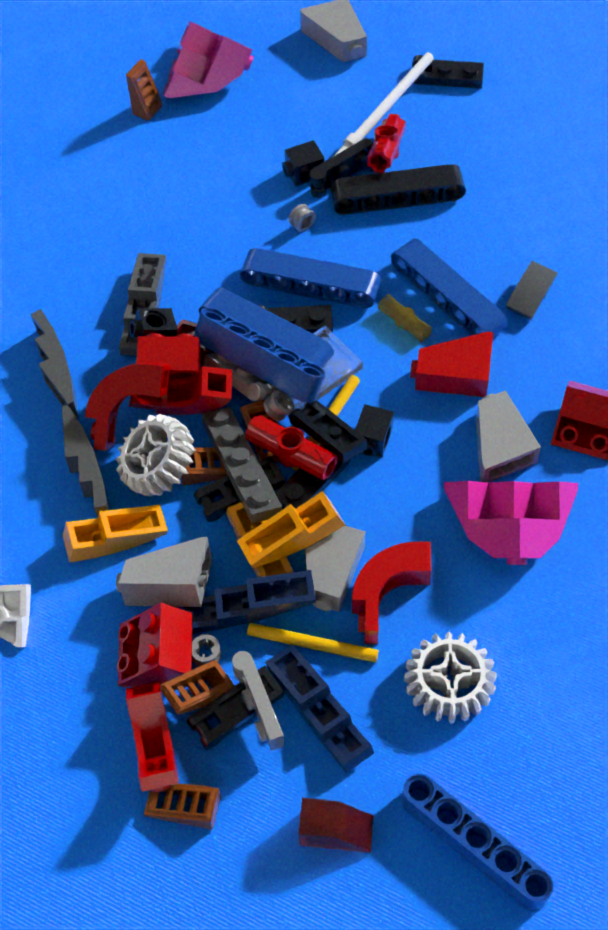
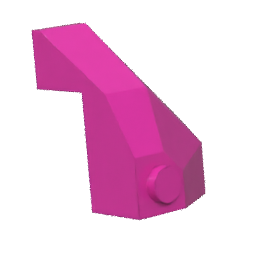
M189 21L177 49L179 56L177 60L173 61L163 95L167 98L218 92L242 75L243 70L248 71L253 61V56L250 55L252 49Z
M458 481L444 482V490L469 540L493 558H507V565H527V558H541L560 540L578 492V483L560 481L539 483Z

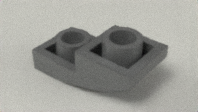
M531 261L508 300L506 309L532 321L558 273L537 262Z

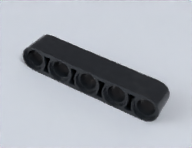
M455 164L336 179L330 185L334 210L341 215L451 202L461 199L466 193L460 167Z

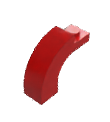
M158 361L137 362L112 372L97 385L89 398L85 411V417L96 419L91 428V439L94 440V449L106 451L114 446L117 413L120 405L129 395L139 394L161 397L167 394L170 363Z
M202 366L199 372L193 376L169 379L167 394L161 397L139 394L129 395L128 407L156 410V414L164 415L200 414L220 409L231 400L233 370Z
M406 542L393 545L377 553L361 569L352 592V614H358V632H365V644H378L379 605L388 592L405 585H430L431 542Z
M160 681L126 688V702L136 744L139 782L142 792L148 790L161 792L170 788L171 785L179 783L162 691L159 689Z

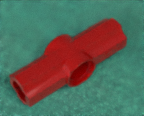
M389 114L386 119H383L381 126L375 129V140L367 157V165L375 173H384L387 168L391 167L393 160L399 156V144L406 128L405 120H402L399 114Z
M261 415L253 417L245 432L246 440L277 455L280 463L284 466L299 467L322 480L330 477L338 462V455L305 439L300 429L295 427L284 428Z

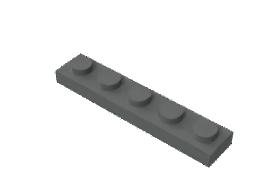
M227 407L201 413L202 424L251 523L268 520L282 510V505L248 440H246L245 434L232 409Z

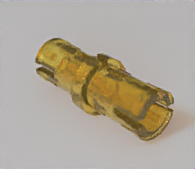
M387 294L386 298L383 297L380 300L378 309L392 318L398 328H404L420 342H423L424 339L430 336L432 327L419 319L414 314L415 311L401 305L390 294Z

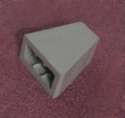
M335 0L300 9L301 31L339 60L346 62L367 56V35L349 0Z
M506 390L497 394H488L479 400L476 413L480 482L489 483L536 464L541 446Z
M345 525L329 536L305 548L306 571H312L316 603H313V605L318 609L340 612L365 548V531Z
M208 537L196 538L126 559L122 573H118L116 578V588L118 592H121L125 606H155L159 603H164L173 607H201L213 561Z

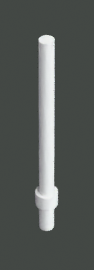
M425 53L362 125L343 141L344 145L335 155L361 141L434 60L431 53Z

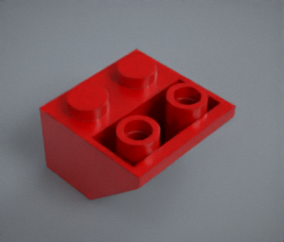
M157 333L138 336L136 363L142 361L170 363L169 379L193 376L204 366V356L199 337L185 333L178 334L176 337H164Z
M569 380L551 445L608 460V391Z
M159 603L120 624L118 632L119 659L117 662L118 686L134 687L160 681L161 685L191 671L192 613Z

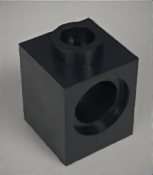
M312 140L285 149V161L282 162V168L287 178L290 177L295 187L311 182L310 171L325 162V158L316 142Z
M138 308L135 319L131 320L129 328L130 336L135 338L136 345L138 343V336L157 333L164 337H176L178 332L172 308Z
M364 404L355 429L367 439V449L361 452V454L383 458L393 429V411Z

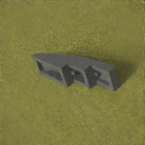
M138 253L128 287L129 300L123 317L125 327L119 344L120 355L137 356L135 338L130 336V322L135 319L138 308H159L166 255Z
M39 309L32 313L31 317L35 330L39 337L35 338L40 357L43 359V362L39 363L43 379L61 405H68L75 417L78 418L76 392L64 351L53 327L42 310Z
M62 406L65 459L70 473L79 472V483L84 498L93 497L94 509L98 517L99 511L110 509L107 491L95 452L82 425L69 406Z

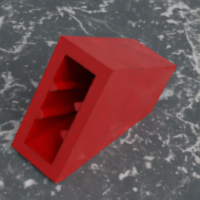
M487 331L420 348L418 360H412L410 378H416L415 390L485 397L489 383L493 332Z

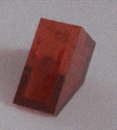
M302 798L298 831L299 846L371 853L374 815L339 801Z

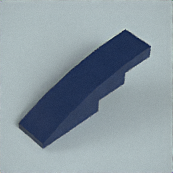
M307 570L246 579V585L214 589L215 595L204 596L201 607H184V611L192 613V634L246 624L287 613L316 603L312 571Z
M293 644L265 662L267 668L289 700L345 773L374 754L372 745L353 725L348 712L331 694L329 685Z

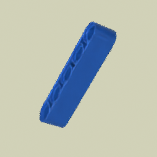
M414 238L391 253V261L396 270L469 335L488 331L493 332L494 337L507 327V319L503 312L420 240Z
M253 248L248 251L240 272L241 280L251 286L360 308H369L374 305L381 282L380 276L371 270L260 248Z
M222 287L216 288L199 308V314L203 308L217 309L321 368H324L334 355L332 346L324 339Z
M203 308L201 310L194 332V337H199L201 345L299 401L306 403L316 401L326 374L323 368L217 309Z
M414 774L406 779L403 787L402 803L408 813L522 907L535 911L546 905L553 892L554 883L551 876L543 868L430 777L424 774ZM414 789H421L426 792L428 797L425 800L416 801L409 793ZM444 811L450 812L455 816L456 821L452 824H444L438 819L437 815ZM472 834L478 835L484 840L485 845L480 848H474L467 843L466 837ZM499 858H506L512 862L514 870L503 872L496 866L495 861ZM528 882L538 883L542 887L544 895L540 897L530 895L526 890L525 884Z

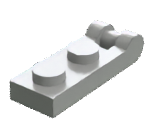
M217 353L205 354L203 365L233 370L232 387L252 401L263 400L265 397L271 396L276 390H280Z
M237 652L232 658L233 673L236 680L245 684L246 690L242 691V695L249 711L255 709L259 720L254 722L261 743L264 741L268 742L271 751L283 747V732L253 658L248 652Z

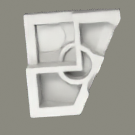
M30 584L0 585V638L13 643L15 647L26 646L30 617Z

